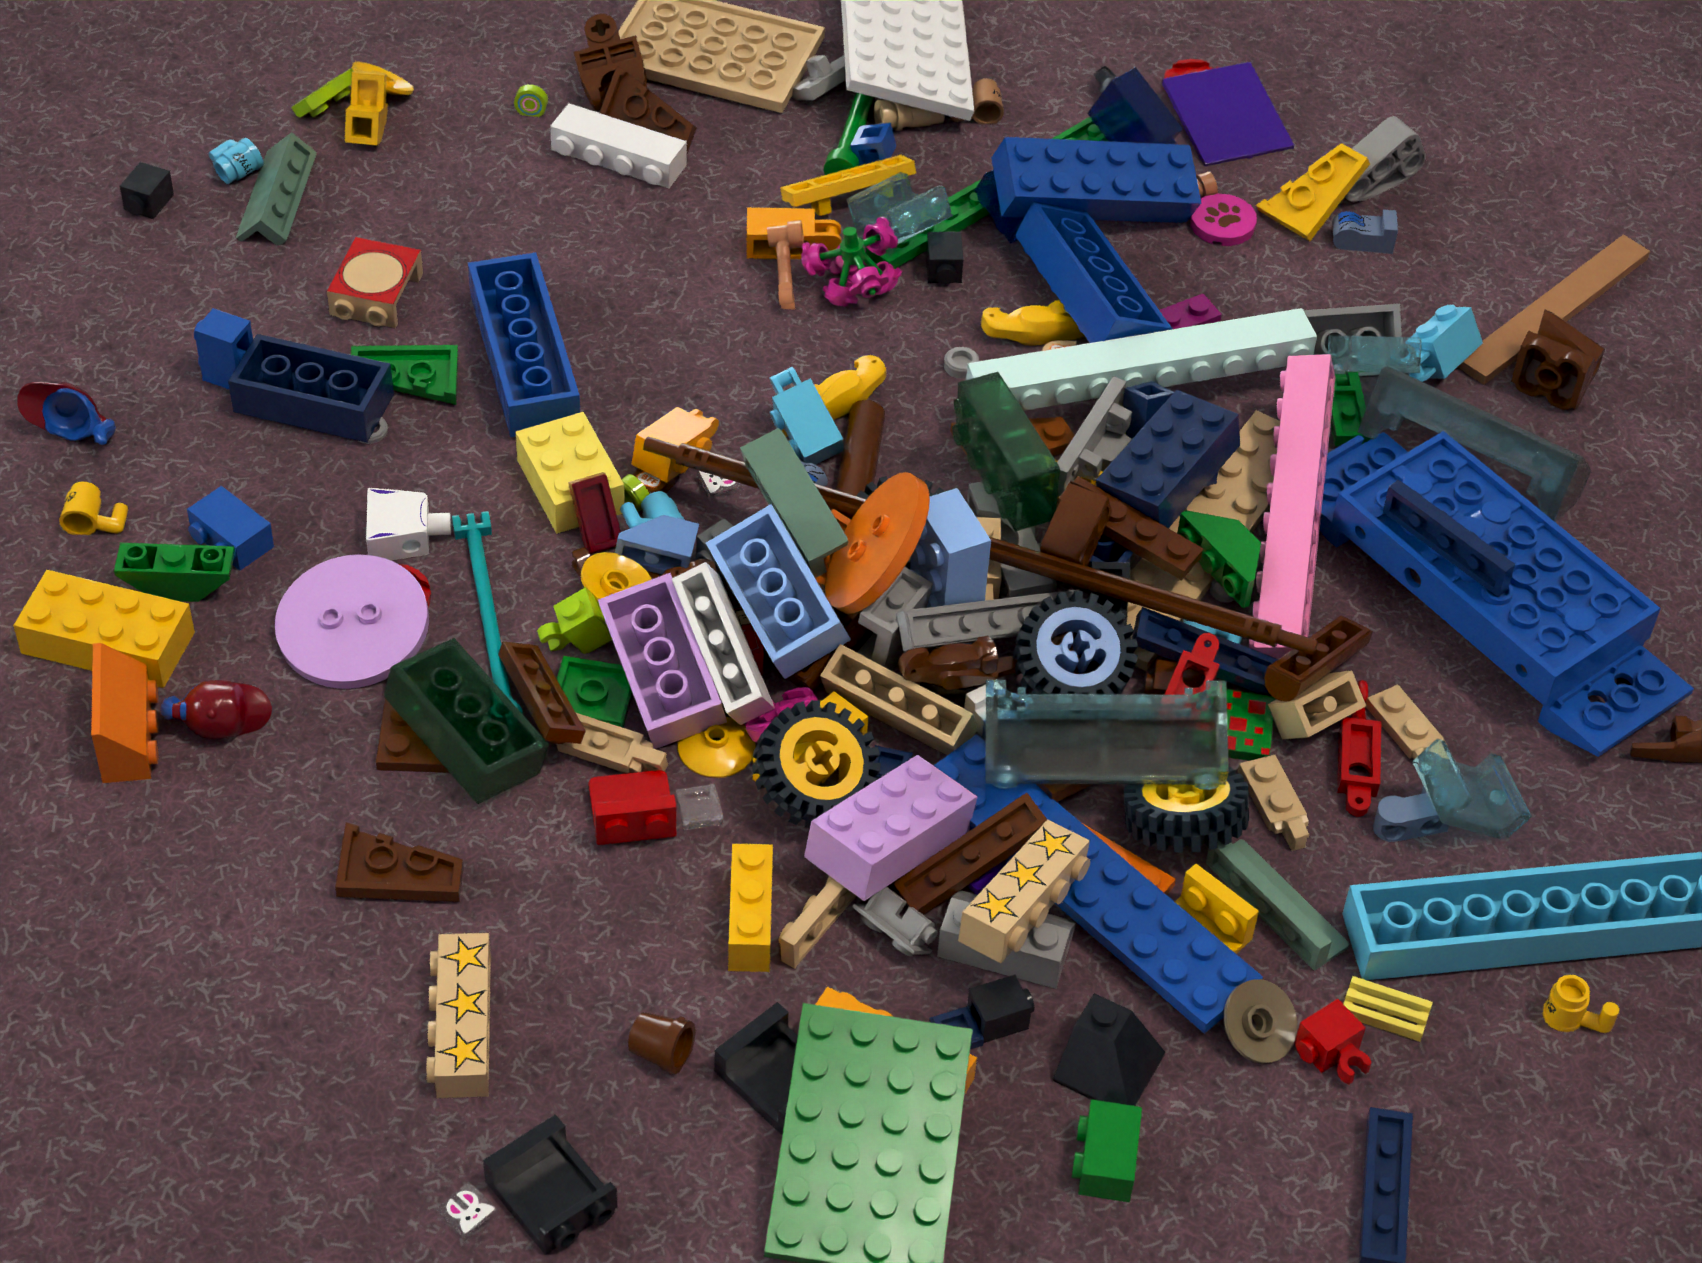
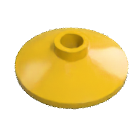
M354 62L352 65L353 71L387 73L386 95L387 93L394 95H410L413 93L414 88L410 83L390 71L364 62Z
M602 552L590 556L581 569L582 584L584 588L586 587L593 594L597 601L603 597L652 580L648 572L639 563L627 556H621L612 552Z
M726 717L727 722L724 724L710 726L703 732L679 740V757L687 768L705 777L722 778L739 773L750 764L753 759L754 749L756 748L755 742L752 741L745 729L746 726L744 724L740 725L733 718Z

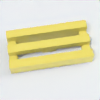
M1352 976L1343 1004L1361 1023L1421 1042L1433 1002ZM1353 1002H1354V1003H1357V1004H1360V1005H1363V1006H1366V1007H1369V1008H1372V1009H1375V1010H1377L1378 1012H1375V1011H1372V1010H1369V1009H1366V1008H1363V1007L1354 1005ZM1394 1015V1016H1397V1017H1400V1018H1403V1019H1406V1020L1415 1022V1023H1417V1025L1412 1024V1023H1409V1022H1406V1021H1403V1020H1400V1019H1397V1018H1394V1017H1391V1016Z

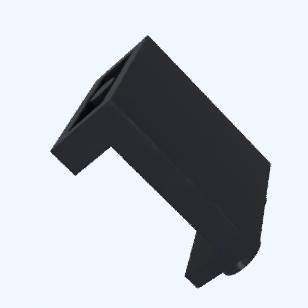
M776 1002L714 1050V1072L783 1135L798 1035L788 1027L789 1012Z
M556 1114L483 1160L485 1182L545 1255L556 1248L563 1250L576 1241L580 1232L592 1224L595 1226L604 1224L613 1216L615 1209L618 1208L617 1188L612 1182L604 1185L566 1140V1126Z

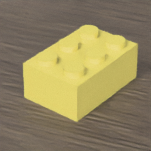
M584 412L515 432L517 461L556 534L579 527L568 482L601 472L606 473L616 514H622L620 507L625 503L624 483Z

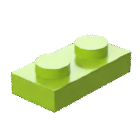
M352 68L338 75L292 106L291 108L296 116L300 118L310 113L312 117H315L329 107L326 101L332 97L335 101H338L351 93L349 86L352 80Z

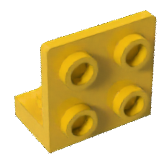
M1194 864L1185 872L1181 896L1175 903L1237 954L1252 940L1259 911L1198 864Z

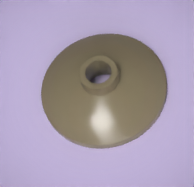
M1253 979L1241 983L1229 995L1224 1010V1024L1228 1038L1234 1048L1248 1060L1257 1063H1270L1283 1058L1291 1050L1297 1035V1016L1287 994L1272 982ZM1252 1018H1253L1254 1021H1255V1025H1256L1255 1028H1254V1026H1253V1024H1252Z

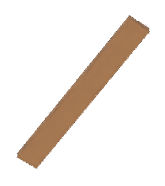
M1623 234L1482 341L1483 344L1457 368L1485 385L1517 360L1520 347L1528 331L1538 334L1544 309L1567 322L1644 263L1649 257L1650 250Z

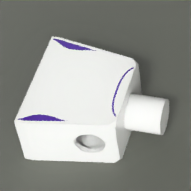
M368 488L366 527L368 555L388 560L428 555L429 536L451 535L450 513H429L428 496L425 493Z

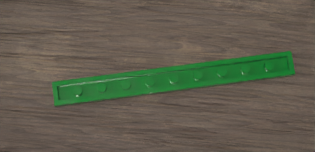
M1106 107L1052 139L1114 142L1128 134L1129 123ZM994 172L893 229V232L898 237L927 227L930 228L898 243L893 249L888 248L885 255L878 256L867 247L866 254L875 263L887 261L895 269L926 251L927 232H959L999 209Z

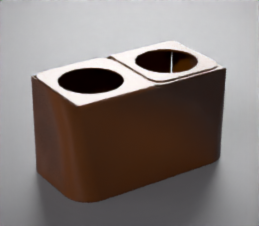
M1070 481L1042 539L1040 552L1088 566L1112 513L1108 497Z

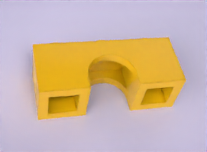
M732 844L728 971L770 972L773 845Z

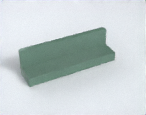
M292 132L266 152L263 160L264 165L259 171L236 238L240 241H244L256 231L260 232L275 245H281L287 241L317 154L316 151Z
M779 428L740 447L747 470L769 505L772 504L816 578L827 572L823 558L849 544L848 538L782 430Z
M1240 839L1233 844L1229 843L1227 845L1217 841L1218 848L1208 850L1206 864L1238 896L1259 911L1258 916L1314 971L1348 949L1349 942L1246 841Z

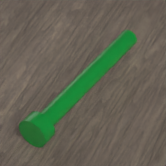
M856 92L838 147L830 151L824 165L825 175L859 166L858 157L852 152L850 145L859 126L866 125L875 97Z

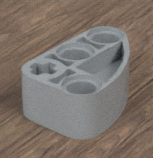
M1391 116L1384 120L1352 148L1367 157L1370 165L1345 198L1350 202L1367 200L1404 183L1417 173L1426 159L1420 136L1396 116Z

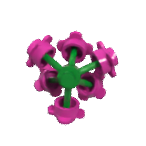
M879 217L874 225L869 224L865 227L863 240L857 236L856 228H845L843 230L844 240L837 249L828 251L823 243H813L812 245L809 242L803 243L801 260L803 267L810 276L818 274L819 277L824 276L825 270L828 269L834 275L841 274L840 279H830L829 285L823 287V291L826 292L824 297L829 299L830 303L837 306H848L849 303H857L858 298L855 297L856 294H862L863 297L870 298L877 294L882 295L889 292L896 286L898 278L902 274L900 268L894 269L887 261L875 264L865 253V247H867L871 252L882 256L885 255L888 248L893 249L898 245V239L885 217Z

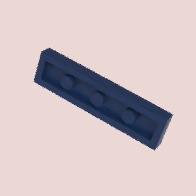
M1400 480L1389 486L1383 508L1385 515L1497 597L1508 590L1515 563Z
M1142 607L1136 616L1132 639H1137L1139 648L1179 662L1183 650L1191 653L1198 637L1203 633L1209 632ZM1215 635L1219 640V648L1214 662L1220 664L1216 677L1258 694L1272 696L1265 686V674L1267 667L1278 659ZM1204 644V646L1210 647V644Z
M1374 1107L1369 1109L1366 1130L1359 1263H1406L1412 1113Z

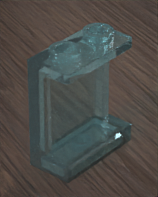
M902 172L847 198L853 223L857 230L864 232L867 225H874L877 218L885 217L898 239V244L952 217L945 187L938 185L920 195L913 193L908 174Z
M1329 335L1328 354H1331L1334 371L1420 373L1421 339L1419 337Z
M1436 739L1412 761L1443 824L1503 840L1508 839L1532 817L1505 762L1499 755L1491 753L1476 767L1455 762L1446 742Z

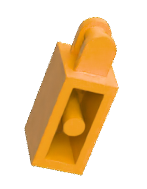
M747 207V258L777 259L776 247H769L767 227L787 225V221L801 220L804 243L809 242L810 245L813 243H823L828 251L837 249L841 243V225L835 220H816L815 209ZM791 249L790 258L801 259L803 249Z
M676 407L636 434L631 465L666 483L680 473L683 474L688 467L676 464L674 459L645 451L643 449L645 439L649 436L679 446L681 443H685L710 451L712 447V440L710 438L716 433L719 420L714 417L709 419L704 417L702 411L698 409L687 412Z

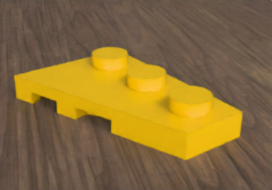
M1341 143L1309 166L1307 173L1293 183L1291 181L1280 187L1281 191L1268 201L1266 199L1262 200L1255 206L1261 213L1306 240L1311 241L1368 168L1370 162L1364 155Z

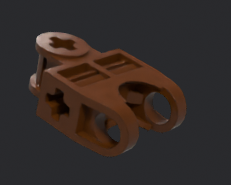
M607 14L591 16L586 21L584 27L589 48L574 51V56L584 93L594 111H599L617 65L646 88L647 76L636 35L620 39L616 22L611 16Z

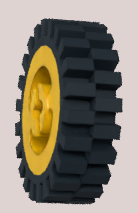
M811 700L806 707L804 701L799 702L791 710L787 707L781 711L760 735L757 741L759 744L753 752V758H757V760L752 765L753 774H760L755 784L758 790L763 788L767 790V793L763 796L765 803L768 805L774 800L779 805L774 810L777 815L781 817L785 812L790 813L791 816L788 822L795 825L801 819L805 820L804 828H810L813 819L878 780L875 777L881 771V763H874V760L880 755L878 747L870 748L869 746L874 740L871 731L864 735L860 732V729L865 725L863 721L858 718L854 724L851 723L848 718L852 712L844 708L838 714L835 712L837 704L831 702L820 708V700ZM806 742L815 743L812 747L808 746L800 757L794 761L795 745ZM837 768L839 769V780L836 785L829 787L818 786L821 782L824 783Z
M1181 759L1182 765L1175 766L1173 760L1165 761V768H1161L1156 763L1149 766V772L1141 769L1137 772V777L1131 776L1128 780V785L1124 787L1125 824L1128 832L1132 833L1133 838L1137 841L1143 839V844L1148 847L1157 842V850L1166 851L1169 845L1174 846V852L1183 853L1184 846H1191L1192 853L1201 852V845L1204 844L1209 850L1218 848L1217 841L1227 845L1232 842V837L1238 839L1242 835V830H1246L1248 827L1249 794L1247 781L1244 782V777L1241 774L1235 775V769L1231 767L1223 770V764L1215 762L1210 767H1207V760L1199 759L1197 765H1190V759Z

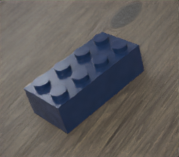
M256 334L228 380L233 412L366 443H368L380 418L394 396L390 363Z
M1176 390L1096 479V486L1169 528L1240 446L1239 414Z

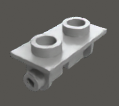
M887 886L871 896L867 904L853 905V908L863 915L862 921L865 925L877 932H885L894 939L892 945L903 954L913 956L914 954H930L932 952L925 943L930 944L936 938L938 931L934 929L935 924L914 907H909L904 916L901 917L899 914L906 901Z

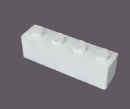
M568 103L550 126L551 150L561 155H569L587 161L592 165H599L617 171L622 175L645 180L652 185L657 184L670 188L687 165V141Z
M704 562L672 578L726 713L742 725L775 709L720 575Z

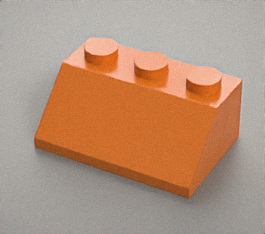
M93 643L91 736L102 782L111 783L151 779V764H158L159 762L157 741H151V734L158 733L159 730L157 711L151 710V704L158 703L157 681L149 680L146 664L103 643Z

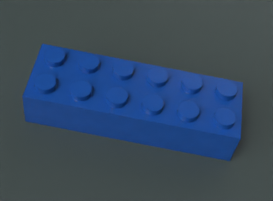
M1005 137L991 157L1001 217H1025L1031 203L1035 202L1088 212L1093 220L1179 223L1187 222L1201 205L1190 145Z
M1035 202L1031 203L1015 236L1023 246L1024 252L1030 256L1037 266L1038 272L1044 276L1050 285L1051 291L1060 299L1065 311L1071 315L1078 325L1079 331L1085 335L1089 343L1173 329L1088 212Z
M536 252L468 263L470 295L510 437H515L516 431L580 413V395Z

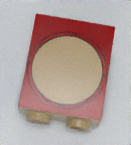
M355 237L327 290L330 315L337 316L343 320L353 319L367 322L374 326L396 328L398 324L396 304L407 282L419 283L423 275L421 250Z

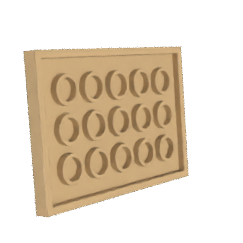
M638 0L618 33L620 39L636 35L648 80L783 113L793 95V88L801 81L807 70L806 60L815 56L825 38V27L716 0Z

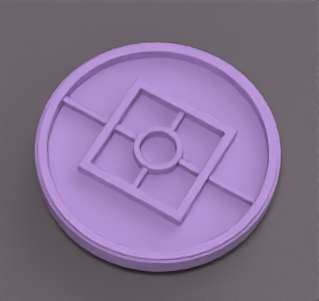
M372 555L341 556L312 567L297 578L285 592L275 617L277 642L284 659L290 667L309 681L337 689L369 686L387 679L390 672H399L420 650L429 626L427 601L416 578L401 565L386 558Z

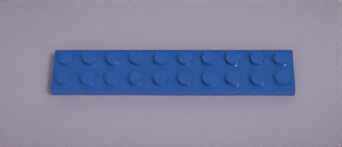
M977 734L933 765L977 796L969 830H972L1027 792L1046 819L1090 840L1087 858L1090 859V866L1086 875L1081 881L1075 880L1070 885L1065 899L1056 905L1204 1034L1224 1018L1227 999L1238 985L1253 979L1263 980L1262 975L1054 799L1051 800L1040 787ZM1016 853L1005 859V861L1008 863Z

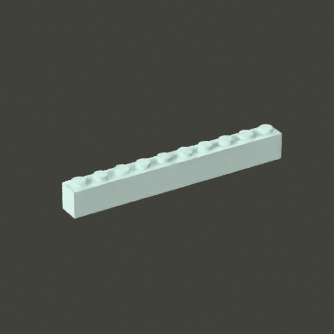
M1300 308L968 363L965 390L977 418L997 416L1099 398L1113 376L1125 380L1126 387L1150 381L1163 387L1285 367L1287 366L1288 356L1314 355L1317 335L1305 312Z

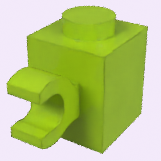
M586 587L554 605L559 623H547L537 630L540 642L543 644L548 641L551 652L562 650L571 642L583 654H586L612 640L600 605Z

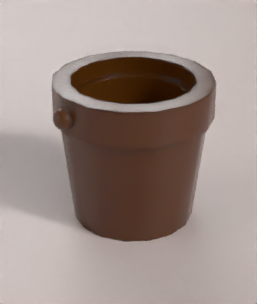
M643 1012L636 1018L630 1030L628 1049L631 1053L660 1066L663 1071L677 1074L681 1071L692 1052L696 1034L695 1024L683 1016L675 1019Z

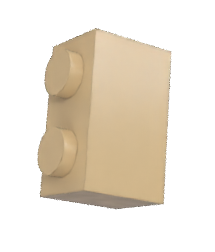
M1353 671L1327 674L1291 701L1275 700L1269 703L1268 706L1281 738L1295 739L1310 737L1362 709L1366 704Z

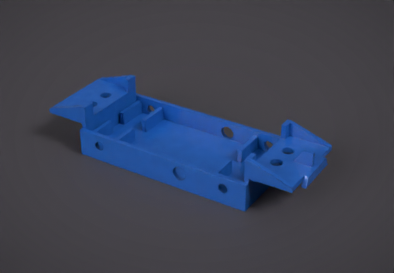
M1444 431L1409 452L1385 432H1382L1362 444L1364 438L1358 435L1327 454L1320 531L1324 537L1336 548L1348 540L1353 541L1543 705L1538 722L1548 731L1599 757L1693 693L1694 688L1643 647L1644 642L1651 637L1661 608ZM1400 480L1515 563L1508 590L1497 597L1385 515L1383 508L1389 486ZM1410 568L1418 573L1421 584L1414 581L1410 574ZM1521 665L1524 666V668L1526 669L1527 673H1525V672L1523 671ZM1616 678H1624L1631 683V685H1617L1614 680ZM1591 695L1600 696L1604 699L1605 703H1591L1588 697Z

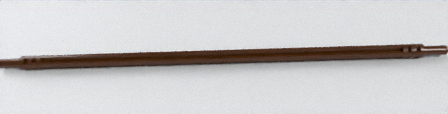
M649 436L644 441L643 449L645 451L674 459L678 465L759 489L743 461L685 443H681L679 446ZM815 484L830 510L835 509L845 516L853 518L861 505L866 501L865 498ZM989 537L991 539L989 560L1272 647H1276L1279 644L1311 655L1315 654L1318 640L1283 630L1282 625Z

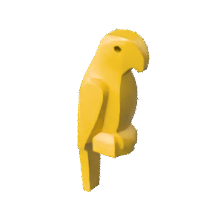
M1060 300L1050 303L1048 307L1040 305L1021 307L1010 314L1001 312L1000 308L991 307L983 311L981 318V327L987 336L1014 340L1026 346L1043 345L1058 340L1069 341L1085 336L1079 331L1078 325L1070 314L1065 311L1064 305Z
M874 355L862 356L854 361V366L857 370L841 371L830 376L820 385L814 384L833 420L850 413V408L855 402L867 400L873 391L885 380L886 367L879 357ZM782 429L783 434L787 437V433Z

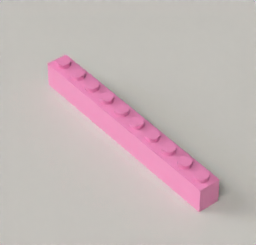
M1331 354L1288 356L1286 371H1281L1280 387L1284 394L1283 398H1278L1277 417L1280 420V426H1275L1273 433L1277 454H1271L1270 471L1271 475L1274 476L1273 483L1267 484V502L1270 505V512H1264L1263 527L1264 533L1267 534L1266 541H1261L1260 560L1264 565L1263 571H1258L1256 576L1257 592L1260 593V599L1253 603V617L1282 625L1283 630L1306 637L1309 635L1336 378ZM1249 639L1250 649L1276 659L1281 658L1292 650V648L1279 644L1276 647H1272Z

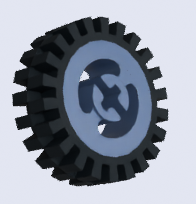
M1066 591L1060 592L1054 600L1049 596L1043 599L1040 606L1036 604L1031 609L1028 617L1026 616L1015 641L1016 647L1013 651V659H1017L1015 665L1016 674L1023 675L1020 682L1023 688L1026 689L1030 686L1033 689L1030 696L1036 702L1042 697L1047 700L1044 707L1052 710L1054 704L1061 707L1060 713L1066 715L1069 714L1071 709H1076V715H1085L1090 708L1094 713L1100 711L1104 704L1109 706L1113 703L1117 695L1120 696L1130 680L1138 655L1134 654L1138 647L1137 639H1131L1134 630L1131 623L1124 626L1123 621L1126 616L1120 610L1114 614L1111 612L1114 604L1106 600L1104 605L1097 603L1099 596L1093 593L1090 594L1088 599H1083V591H1074L1071 597H1067ZM1068 632L1061 644L1055 645L1051 642L1053 637ZM1072 632L1077 633L1075 639H1073ZM1071 646H1073L1074 651H1069ZM1077 655H1082L1080 660L1078 661ZM1091 661L1098 662V669L1082 674ZM1076 666L1078 668L1079 674L1073 673Z

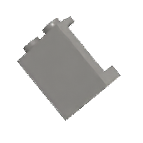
M904 567L885 593L860 613L858 623L873 631V633L857 653L892 671L899 663L900 656L907 652L903 650L896 613L904 610L927 608L933 583Z

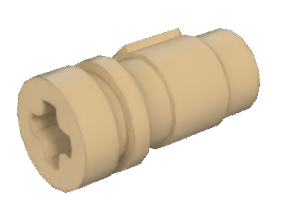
M885 99L877 100L874 107L875 123H891L892 130L894 129V131H901L903 127L913 128L942 124L945 117L944 114Z

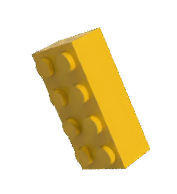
M46 570L13 625L21 654L92 671L93 643H103L146 664L149 680H156L157 686L160 688L165 687L195 633L188 603L51 570Z

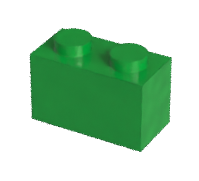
M1091 1099L1088 1116H1079L1076 1141L1084 1142L1083 1153L1075 1152L1072 1178L1080 1179L1078 1195L1130 1202L1135 1179L1142 1107Z

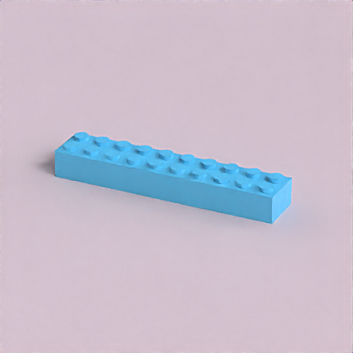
M1702 852L1350 885L1342 915L1361 978L1364 980L1702 947Z

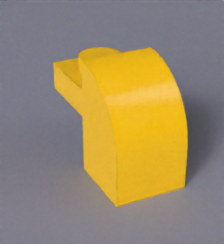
M359 70L352 72L351 105L346 109L345 142L378 145L381 142L388 110V103H386L387 73Z

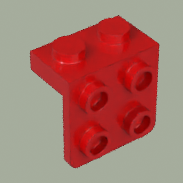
M654 770L599 776L589 780V794L597 845L677 836L675 796L670 795L668 777L665 771Z

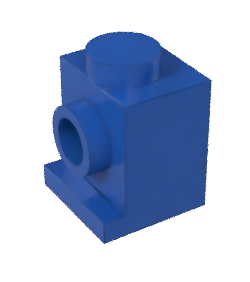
M891 123L859 126L850 146L852 152L858 157L859 166L892 157L897 145Z

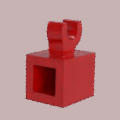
M1339 999L1334 1000L1300 1022L1294 1044L1299 1056L1306 1063H1313L1321 1073L1338 1063V1077L1348 1085L1353 1083L1355 1072L1349 1066H1357L1364 1074H1367L1370 1070L1371 1060L1369 1056L1359 1050L1366 1027Z

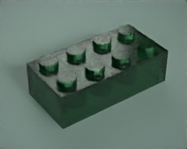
M997 371L958 382L957 398L954 399L956 424L952 426L953 437L958 446L962 445L966 451L970 467L973 470L977 469L982 477V483L987 494L994 496L1001 517L1008 519L1015 532L1050 522L1057 506L1060 467L1002 376Z
M455 638L391 666L384 697L477 804L540 774L549 743L545 741L541 734Z

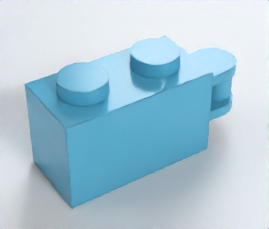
M1455 305L1440 307L1430 320L1420 325L1416 332L1405 341L1409 354L1403 358V362L1408 369L1411 383H1421L1429 378L1445 379L1483 344L1471 307H1455Z
M793 367L769 377L772 387L777 394L772 397L774 410L770 411V416L777 429L785 430L790 439L788 442L798 458L804 463L816 465L842 452L844 449L843 437L811 378L801 382ZM791 383L794 385V387L785 391L782 389Z

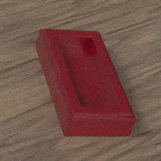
M601 472L568 482L584 548L587 549L589 554L616 547L621 530L606 473Z

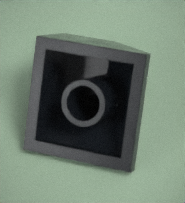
M1094 993L1074 1026L1053 1081L1092 1100L1136 1106L1165 1056V1051L1132 1010Z

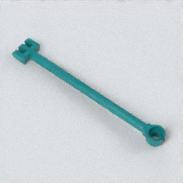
M481 512V523L475 522L474 513L466 514L468 525H461L459 515H454L451 517L455 540L467 538L497 703L491 712L492 722L497 730L507 732L506 713L503 712L509 711L511 729L515 731L523 723V712L521 706L512 699L507 670L498 655L502 643L481 537L492 535L489 512Z

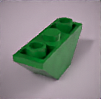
M1188 510L1180 514L1177 534L1203 548L1201 559L1198 561L1203 570L1209 573L1223 587L1226 594L1233 597L1242 608L1248 607L1250 605L1261 542L1239 520Z
M120 543L114 574L143 593L176 601L199 602L230 580L235 548L234 546Z

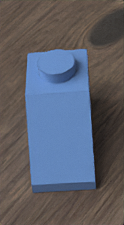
M661 515L619 533L615 553L627 556L639 563L646 571L663 574L666 569L673 567L687 568L691 561L699 524L682 518Z

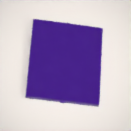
M1251 62L1164 78L1162 80V85L1204 166L1244 158L1252 159L1254 156L1294 148V144Z

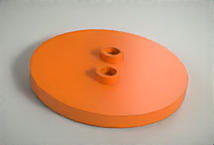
M908 472L894 475L882 483L858 509L844 531L849 544L834 552L828 568L825 595L832 607L845 614L862 611L880 598L899 576L914 552L927 520L930 496L929 489L924 481Z

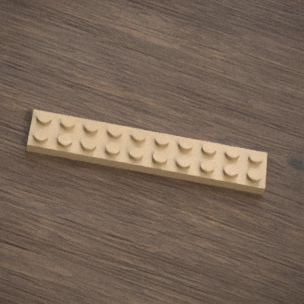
M1256 410L1240 430V446L1219 469L1217 484L1204 487L1184 511L1188 510L1236 519L1252 533L1263 519L1264 512L1270 510V505L1267 502V484L1273 483L1274 476L1271 475L1270 458L1271 454H1277L1273 433L1274 427L1280 426V421ZM1180 516L1169 527V529L1176 533L1178 531ZM1143 558L1130 573L1131 580L1196 600L1202 599L1211 587L1213 577L1203 570L1199 562L1196 563L1182 581ZM1129 603L1127 625L1131 623L1134 630L1136 616L1142 606ZM1152 610V611L1158 612V613H1160V614H1163V615H1165V616H1168V617H1171V618H1173V619H1176V620H1178V621H1181V622L1183 621L1182 618H1178V617H1175V616H1172V615H1169V614H1165V613H1162V612H1159V611H1156V610ZM1137 647L1134 654L1138 655L1135 666L1147 671L1158 655Z

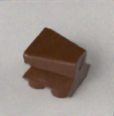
M1544 309L1538 334L1528 331L1520 347L1511 382L1524 394L1529 396H1536L1538 394L1546 396L1548 402L1559 409H1577L1588 386L1600 368L1605 348L1554 313Z

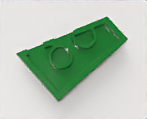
M458 345L351 346V355L390 363L394 391L457 405Z

